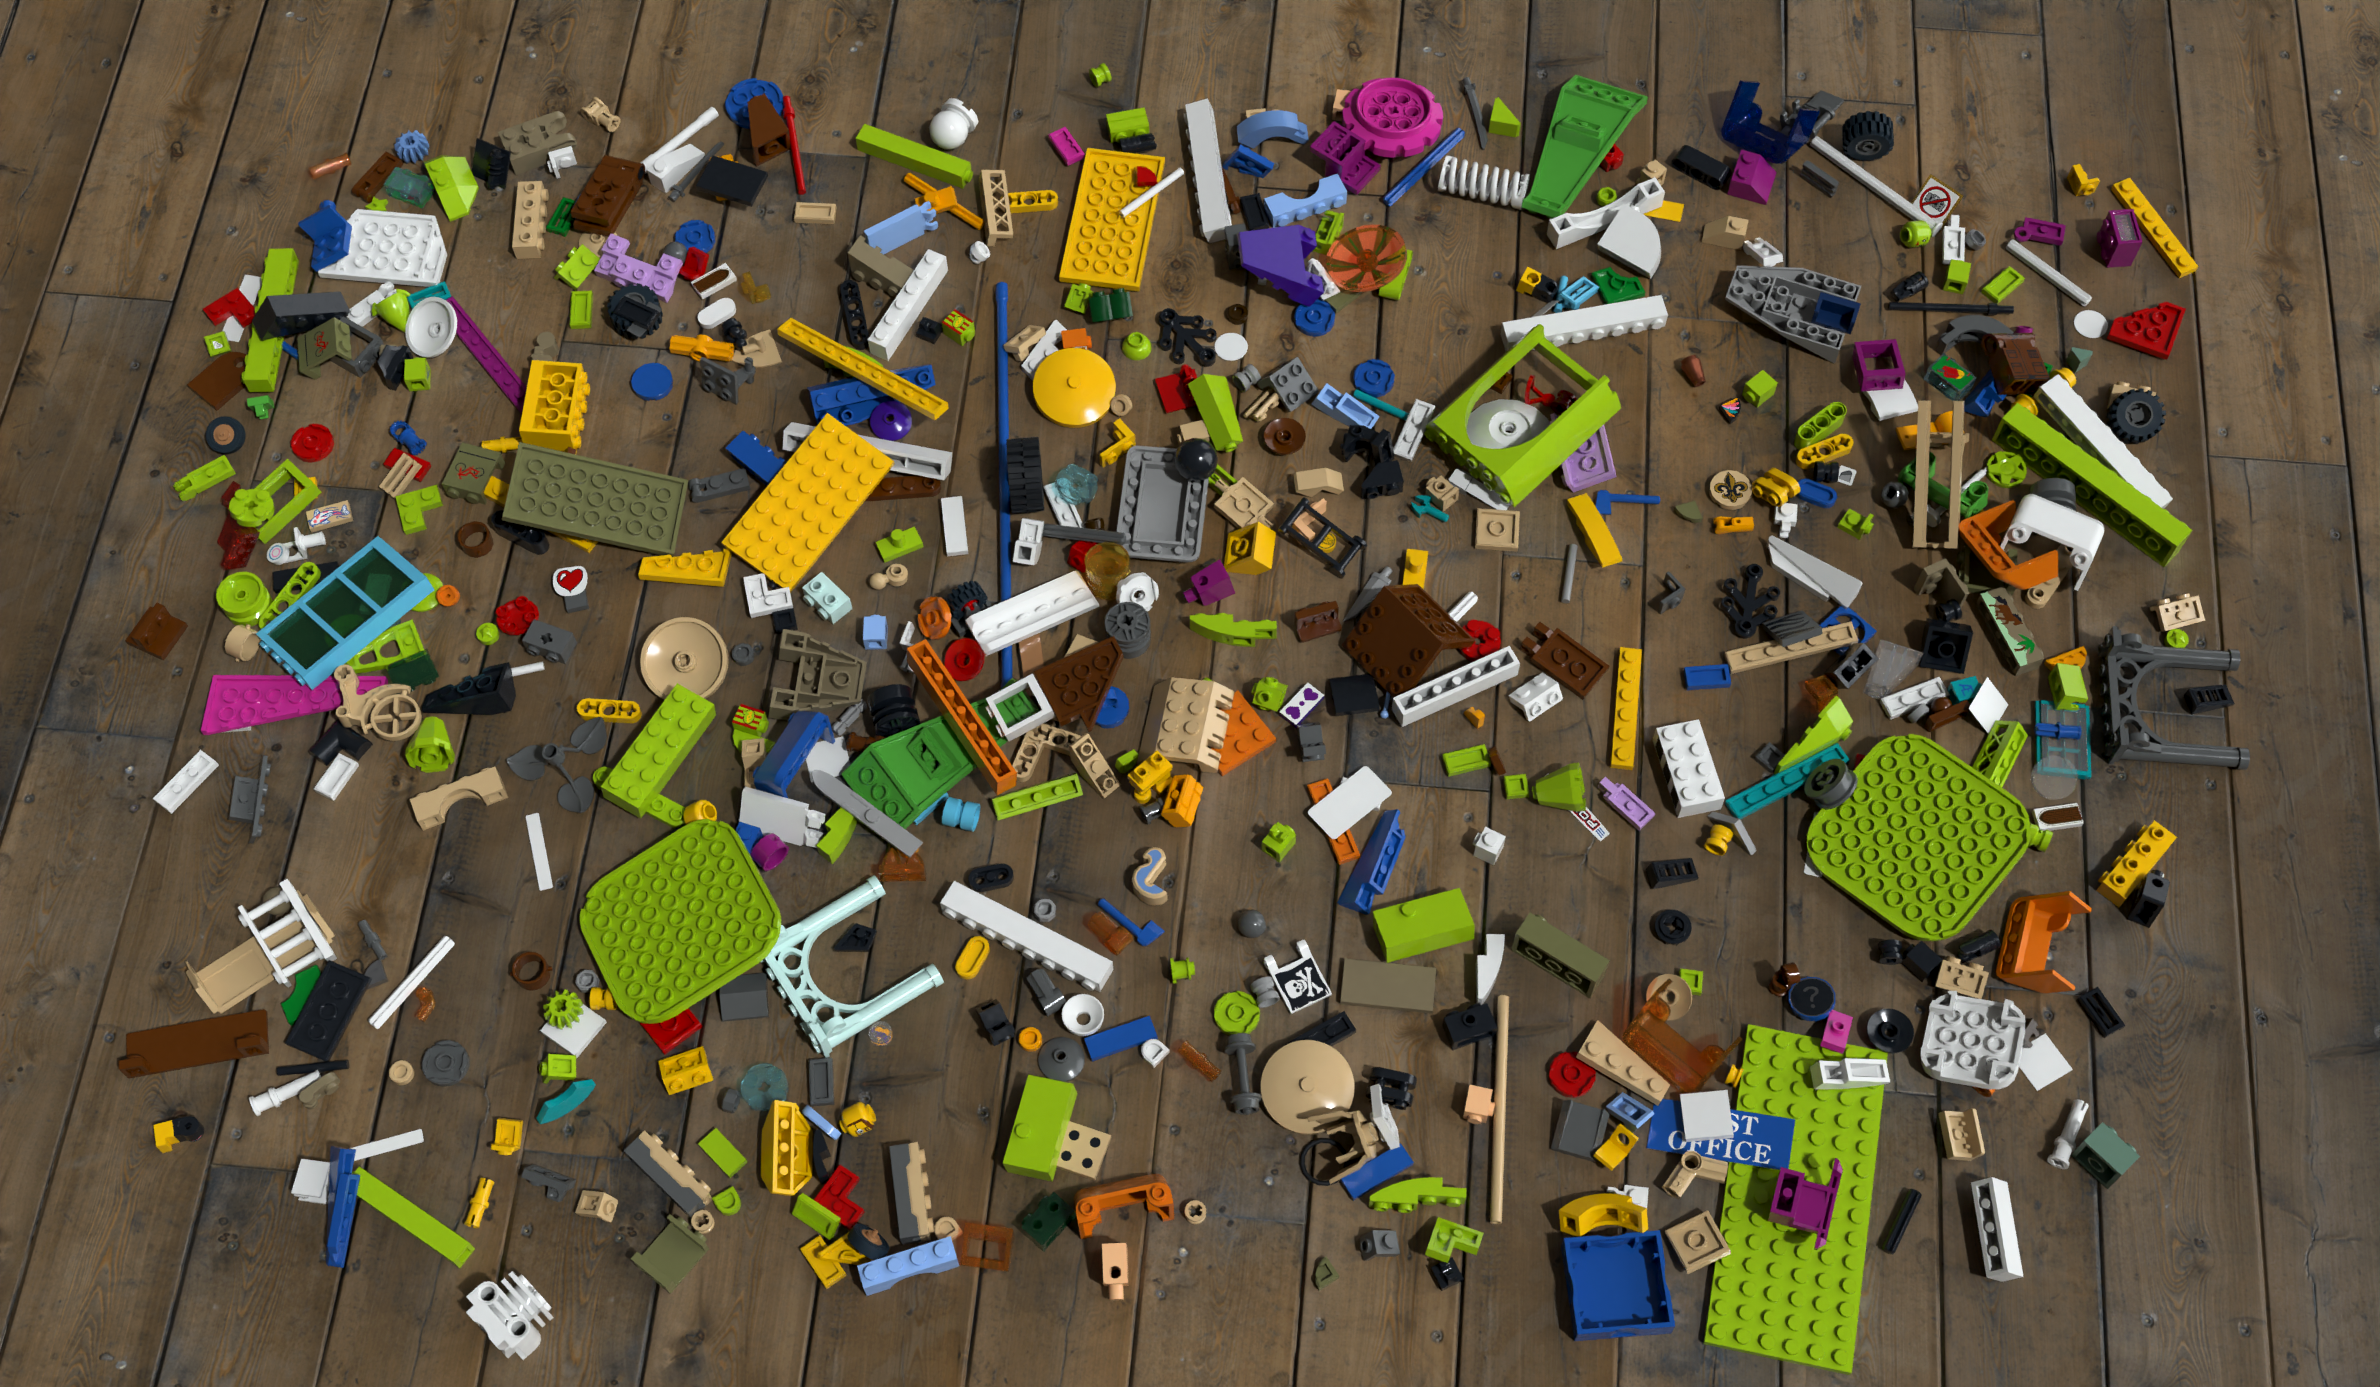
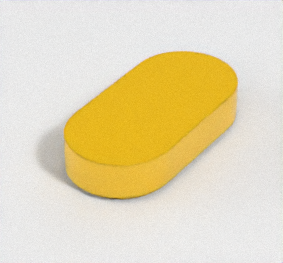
M975 936L966 944L955 965L956 972L960 978L968 980L978 974L990 952L989 943L984 937Z

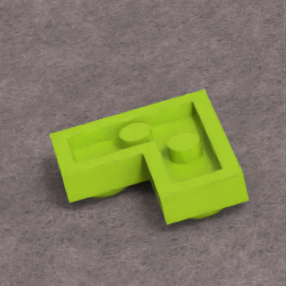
M437 485L395 496L403 530L406 535L427 529L423 512L443 506Z
M1438 1217L1425 1255L1448 1263L1454 1247L1477 1256L1484 1233Z

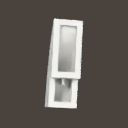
M1486 934L1484 942L1485 955H1477L1476 1004L1480 1003L1482 1005L1495 984L1501 966L1505 934Z
M1844 1058L1841 1061H1818L1810 1066L1814 1089H1849L1890 1083L1886 1060Z

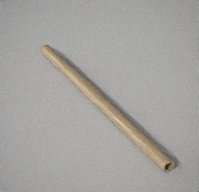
M1506 995L1498 996L1497 1002L1498 1029L1496 1033L1495 1106L1490 1223L1492 1224L1502 1223L1509 996Z

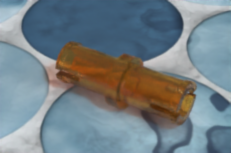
M344 153L332 159L327 158L325 162L309 167V170L315 180L328 173L334 174L336 170L352 164L347 153Z
M1188 1040L1181 1045L1182 1048L1177 1050L1178 1053L1192 1063V1067L1195 1070L1201 1071L1211 1082L1217 1079L1218 1074H1221L1222 1070L1207 1059V1055L1205 1053L1201 1054Z

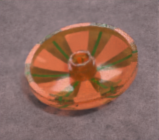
M1364 225L1347 231L1332 244L1327 253L1326 266L1329 276L1339 287L1353 292L1372 291L1387 285L1401 273L1406 264L1407 249L1403 238L1394 229L1383 225Z

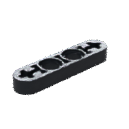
M846 280L841 284L840 290L851 342L855 349L864 350L869 346V333L857 282ZM849 288H852L853 296L849 297L848 293ZM852 303H856L859 305V307L855 310H851L848 308V306ZM854 320H861L862 324L860 326H853L852 322ZM857 333H861L863 341L859 342Z

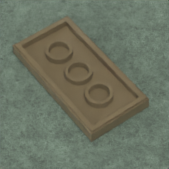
M1345 958L1340 1004L1432 1014L1436 968Z

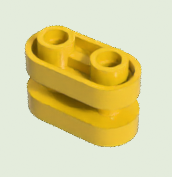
M1771 468L1765 472L1764 477H1759L1752 482V492L1756 497L1764 499L1771 505L1781 507L1788 501V497L1793 498L1800 493V486L1792 476L1776 468Z

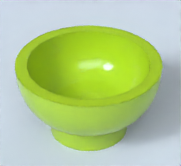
M1133 332L1128 335L1122 344L1123 354L1131 360L1145 359L1152 349L1150 340L1139 332Z

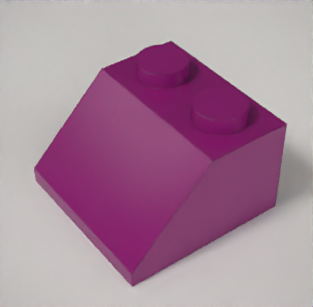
M1741 150L1727 195L1766 205L1777 172L1760 154Z

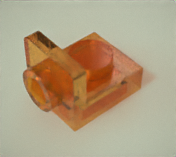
M1826 675L1805 682L1807 691L1816 700L1819 712L1835 696H1838L1837 687Z

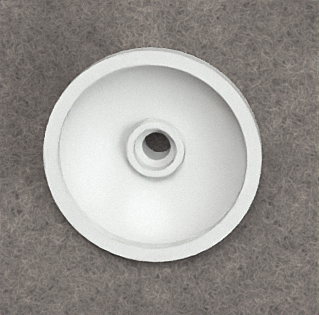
M429 297L420 301L412 309L406 323V340L410 349L415 354L425 358H433L446 351L451 345L457 330L455 310L449 302L439 297Z

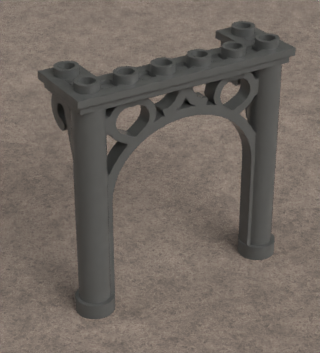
M2112 626L2109 633L2105 635L2103 643L2098 646V657L2101 658L2099 676L2102 677L2103 681L2100 694L2104 696V703L2102 705V716H2105L2103 735L2107 738L2104 753L2105 756H2108V764H2114L2119 759L2227 766L2238 770H2247L2250 761L2248 748L2184 744L2167 741L2156 735L2145 724L2139 713L2136 700L2137 688L2141 678L2155 668L2182 667L2237 671L2240 665L2239 650L2227 649V651L2151 646L2142 644L2141 636L2138 634L2129 633L2121 636V630H2117L2116 626ZM2136 662L2148 664L2140 669ZM2120 667L2130 668L2135 677L2131 680L2124 679L2120 674ZM2118 685L2126 688L2124 694L2119 695ZM2120 707L2124 709V711L2127 714V716L2123 717L2121 720ZM2131 723L2140 732L2129 734L2128 728H2125L2124 724Z

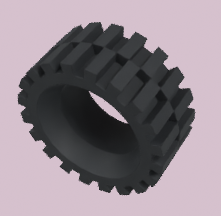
M1039 437L1006 439L1012 513L1044 511Z

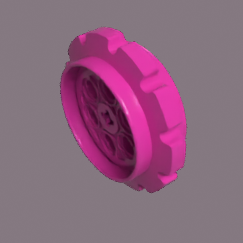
M1377 78L1362 83L1361 89H1353L1348 94L1342 111L1343 127L1366 140L1364 150L1367 149L1373 152V154L1382 157H1409L1423 152L1424 146H1432L1436 142L1441 132L1443 111L1440 103L1434 102L1435 96L1425 87L1401 78Z

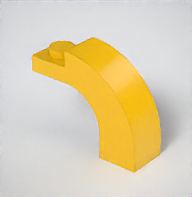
M1611 1193L1588 1195L1569 1202L1559 1210L1560 1231L1577 1237H1582L1591 1229L1602 1225H1618L1640 1233L1648 1230L1647 1208L1633 1204L1632 1197Z

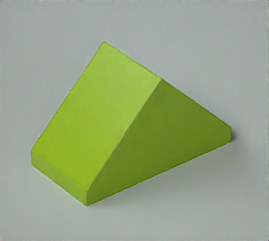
M1499 97L1495 98L1489 133L1518 137L1521 123Z

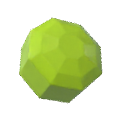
M1610 187L1601 188L1596 197L1598 204L1604 207L1616 201V191Z

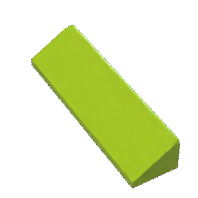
M1072 773L992 797L991 801L997 820H1002L1082 796L1083 792L1077 773Z

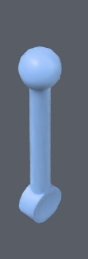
M1388 692L1386 693L1383 711L1380 713V716L1384 719L1389 716L1387 710L1390 694Z

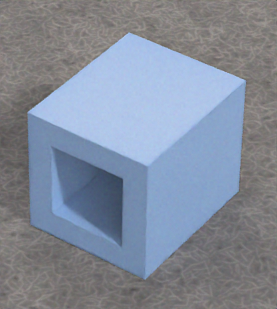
M871 615L870 617H864L863 642L865 650L887 649L888 625L886 616Z

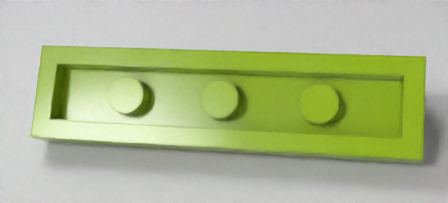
M1996 720L1972 768L2000 787H2003L2028 737L2021 724L2017 721ZM2000 728H2007L2005 733L1997 736ZM1999 744L1997 750L1991 752L1990 754L1988 753L1990 748ZM1990 761L1989 766L1980 771L1981 766Z

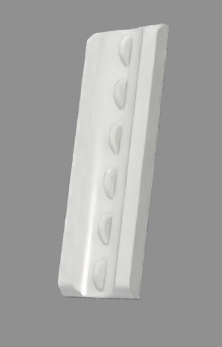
M1073 571L973 614L965 620V623L982 648L985 656H988L1099 607V603L1089 590L1079 571Z

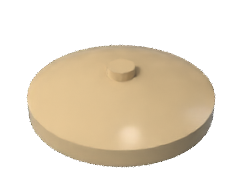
M690 617L674 618L655 628L646 639L640 658L641 672L646 684L656 695L664 700L677 683L704 699L710 697L723 683L729 663L727 647L721 635L706 622Z
M1300 1040L1283 1046L1271 1056L1263 1070L1260 1089L1266 1111L1279 1126L1296 1134L1315 1135L1326 1132L1327 1128L1335 1126L1341 1121L1322 1124L1318 1121L1308 1122L1307 1118L1335 1111L1348 1112L1353 1101L1355 1085L1348 1062L1336 1049L1319 1041Z

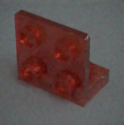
M230 511L217 541L226 551L221 566L226 570L247 566L260 534L255 527L239 525L237 520L231 517Z

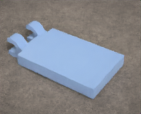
M929 201L923 203L920 207L916 204L864 230L866 243L874 249L878 246L882 249L880 253L884 255L925 234L924 230H936L938 222L929 223L936 216V210L927 211L931 208Z

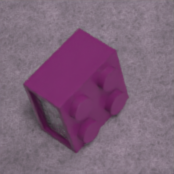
M2133 209L2110 210L2103 220L2100 231L2097 232V242L2100 243L2102 249L2101 257L2105 260L2107 268L2131 266L2143 243Z

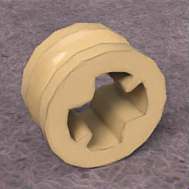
M1197 1200L1190 1201L1185 1207L1186 1220L1191 1224L1202 1223L1206 1218L1205 1205ZM1192 1208L1196 1210L1197 1208H1200L1201 1216H1190V1209Z
M707 1210L697 1211L691 1219L695 1231L697 1230L701 1234L709 1233L714 1228V1218ZM707 1217L708 1224H703L702 1227H699L700 1225L697 1221Z

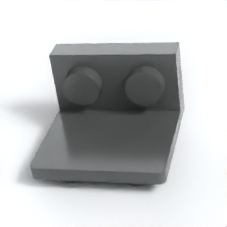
M1298 357L1283 363L1257 382L1261 389L1267 386L1270 389L1274 388L1288 412L1293 411L1319 392Z

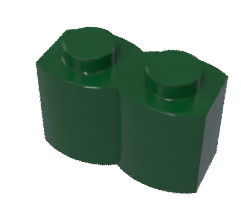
M1124 288L1112 289L1113 293L1104 294V291L1092 292V296L1088 297L1092 322L1133 316L1129 291H1125Z

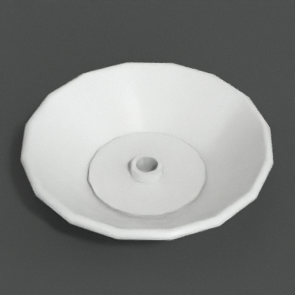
M1498 399L1482 404L1470 413L1467 435L1471 443L1479 447L1490 449L1510 448L1538 436L1549 426V420L1531 405L1518 400Z

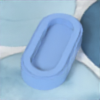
M806 1105L802 1110V1113L833 1140H837L842 1134L809 1105Z

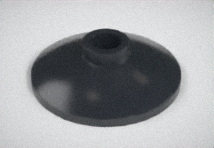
M1881 1009L1870 1017L1867 1023V1035L1870 1042L1877 1049L1885 1053L1895 1054L1906 1050L1910 1046L1914 1038V1028L1910 1019L1904 1013L1895 1009ZM1885 1031H1890L1892 1033V1037H1888L1885 1034Z

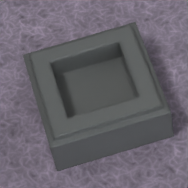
M1769 742L1755 756L1754 760L1768 772L1772 773L1785 754Z

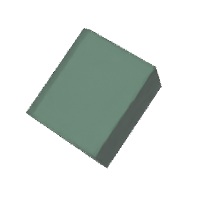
M2072 347L2066 362L2076 373L2088 364L2093 351Z

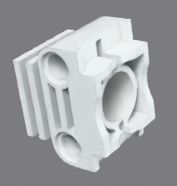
M512 1271L508 1275L516 1282V1286L512 1287L504 1278L501 1282L509 1290L505 1294L494 1282L487 1281L481 1283L466 1296L473 1304L466 1313L488 1334L489 1339L507 1358L516 1352L524 1360L541 1342L539 1331L530 1321L534 1318L541 1327H544L546 1324L538 1314L542 1311L551 1320L553 1316L548 1311L552 1307L522 1274L517 1277Z

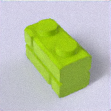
M1145 107L1106 114V125L1111 143H1119V138L1149 133V122Z

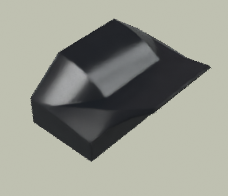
M386 345L377 361L383 372L388 389L397 390L404 377L405 360L413 359L407 346L396 347Z

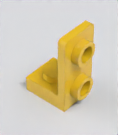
M1120 418L1113 422V436L1118 442L1099 455L1102 467L1113 464L1118 457L1127 453L1131 447L1136 446L1135 434Z

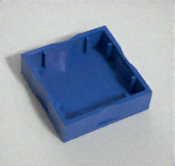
M1660 1230L1645 1231L1644 1233L1632 1232L1610 1237L1595 1235L1563 1239L1561 1251L1574 1341L1672 1333L1675 1328L1670 1291L1665 1279V1258Z

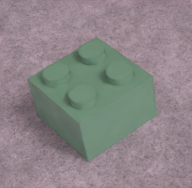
M2103 1122L2071 1154L2107 1189L2140 1157L2132 1145L2125 1143L2118 1137L2117 1132L2112 1127L2106 1126Z

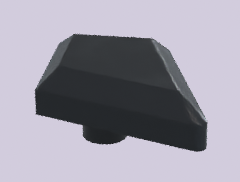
M855 923L834 947L835 952H869L877 930Z

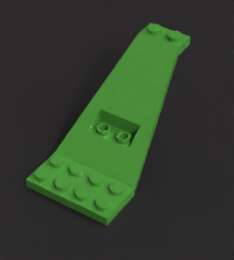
M1575 75L1561 88L1530 194L1523 200L1522 208L1528 209L1531 213L1546 215L1550 219L1563 215L1632 118L1647 104L1648 97L1582 76Z
M1011 678L1002 689L1016 683L1017 680ZM1025 690L996 704L1008 728L1040 712V709ZM986 698L971 703V706L998 746H1003L1008 739L1006 736H1000L996 725L999 724L996 717L991 719L985 707L989 705ZM942 715L870 744L841 775L854 792L906 829L924 810L973 771L977 765Z

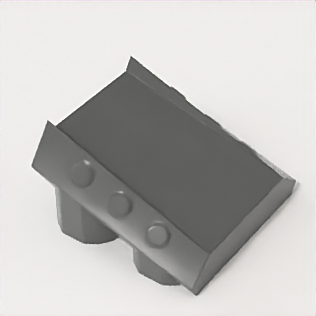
M1572 1100L1563 1101L1551 1149L1591 1162H1597L1598 1159L1593 1155L1602 1145L1610 1114L1605 1109H1598Z

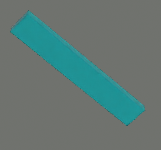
M1836 743L1727 799L1725 805L1733 817L1741 820L1804 787L1809 775L1822 763L1831 759H1841L1846 764H1849L1850 759L1840 745Z

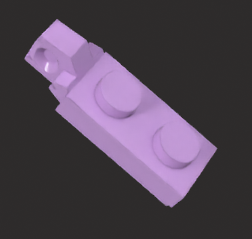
M1606 777L1599 782L1598 789L1604 794L1603 798L1638 831L1655 816V812L1625 785L1618 783L1614 785Z

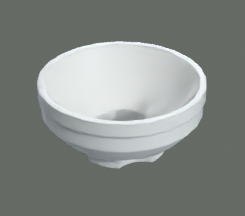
M1079 994L1073 996L1065 1003L1062 1009V1020L1065 1027L1071 1033L1077 1036H1088L1095 1033L1101 1027L1104 1020V1009L1099 1000L1094 996ZM1081 1014H1087L1091 1020L1086 1025H1080L1077 1022V1017Z

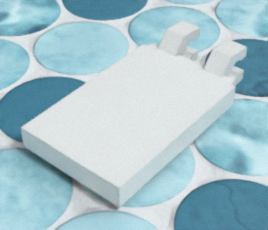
M745 787L742 791L739 821L759 827L763 836L774 833L782 841L799 846L806 845L817 848L816 845L823 839V833L807 829V827L819 829L821 823L825 822V814L815 810H808L809 804Z

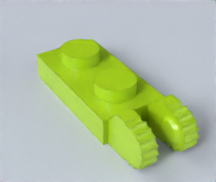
M223 455L190 472L186 477L175 482L173 486L176 491H182L179 493L180 499L187 501L194 498L197 493H201L236 473L226 456Z

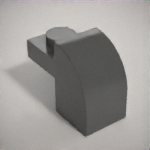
M1319 722L1297 724L1302 762L1325 760L1326 748L1322 739L1321 724Z

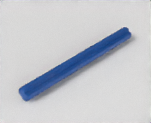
M1456 128L1383 197V203L1388 207L1392 206L1464 138V130Z

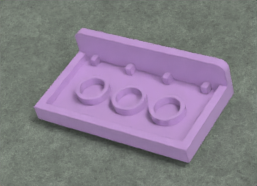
M1555 413L1550 414L1552 421L1549 422V425L1558 418ZM1604 425L1560 465L1564 472L1561 475L1565 487L1568 486L1573 493L1617 477Z

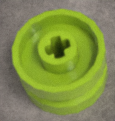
M236 572L231 574L217 588V602L234 625L246 626V624H249L252 627L259 624L261 616L273 602L269 591L265 588L261 579L253 573Z

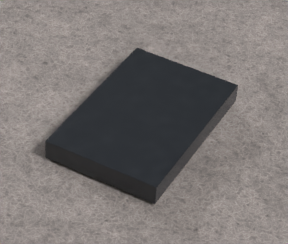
M712 156L696 188L699 191L752 207L768 177V173Z

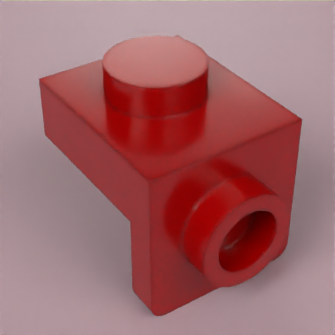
M690 247L685 265L680 268L679 273L685 279L691 281L705 275L709 254L695 247Z

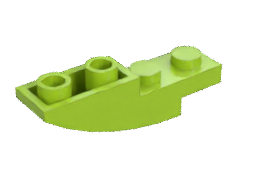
M1198 613L1190 615V630L1219 643L1255 647V639L1277 638V621L1261 620L1250 622L1248 620L1233 622V614L1218 613L1216 615H1206Z
M1443 1177L1406 1180L1392 1184L1372 1194L1369 1198V1208H1374L1375 1211L1380 1212L1388 1211V1209H1398L1400 1213H1411L1412 1210H1417L1418 1201L1424 1205L1446 1203L1449 1207H1459L1460 1204H1465L1466 1188L1442 1187Z

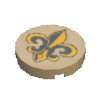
M1726 470L1719 472L1713 477L1709 486V495L1711 500L1719 504L1721 508L1736 510L1745 506L1751 498L1752 485L1744 474Z

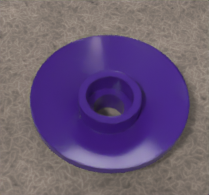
M887 401L881 403L873 410L870 424L874 434L880 439L897 441L905 437L910 431L912 417L905 405L896 401ZM893 416L894 420L889 422L887 417Z

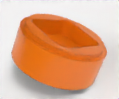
M444 585L438 589L436 597L441 605L451 607L458 603L460 593L456 587Z

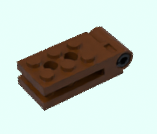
M604 155L601 164L597 166L571 210L572 217L576 218L573 222L574 229L609 237L610 233L614 234L643 184L645 165Z

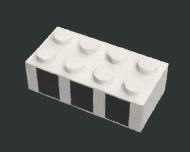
M1699 719L1656 728L1652 740L1677 817L1681 818L1720 810L1725 797Z

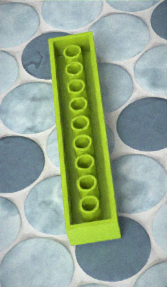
M2019 403L2001 419L1992 441L2005 451L2020 455L2026 466L2043 479L2061 478L2071 481L2075 485L2076 503L2163 567L2180 551L2192 532V529L2184 522L2176 519L2166 509L2154 503L2150 497L2139 492L2132 484L2117 476L2114 471L2106 468L2096 458L2083 451L2080 446L2069 441L2062 433L2054 430L2044 420L2039 419L2029 409L2021 406Z

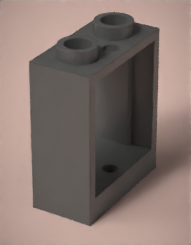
M343 316L340 321L349 325L350 336L354 333L370 344L354 361H348L339 355H335L328 360L361 378L379 358L380 346L384 345L381 337Z

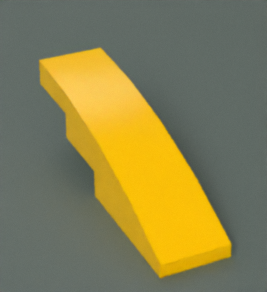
M1585 493L1567 499V505L1576 517V524L1585 536L1586 545L1602 568L1622 562V556L1588 494Z

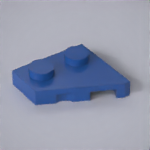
M1240 144L1224 161L1222 167L1225 170H1228L1229 166L1239 168V173L1264 178L1273 169L1274 163Z

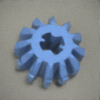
M408 130L406 134L401 133V137L395 138L396 144H394V149L398 157L407 164L411 161L416 164L417 160L423 161V156H428L429 143L423 133L420 134L417 130L411 133Z

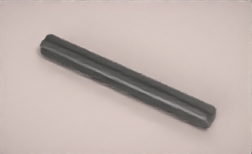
M1044 523L1042 536L1115 545H1124L1126 541L1125 533L1046 523Z

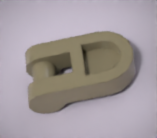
M334 1072L322 1076L300 1092V1101L307 1109L316 1108L318 1100L338 1090L339 1077Z

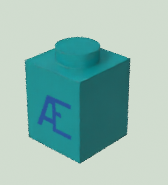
M1976 676L1953 681L1947 688L1950 694L1949 700L1952 701L1953 705L1968 700L1971 705L1982 684L1978 683Z

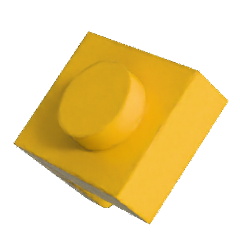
M497 1119L495 1143L491 1144V1150H497V1154L512 1155V1152L520 1149L523 1120Z

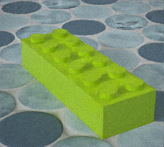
M677 683L602 784L603 797L641 819L651 806L653 800L656 799L715 718L714 704Z

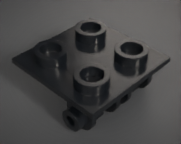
M477 138L472 168L473 176L486 181L490 189H496V186L506 189L511 152Z

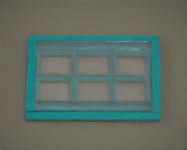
M2035 701V724H2056L2060 722L2061 725L2081 726V737L2079 740L2068 738L2056 740L2055 737L2035 735L2036 774L2091 779L2089 706L2071 703L2078 705L2079 710H2056L2054 701Z

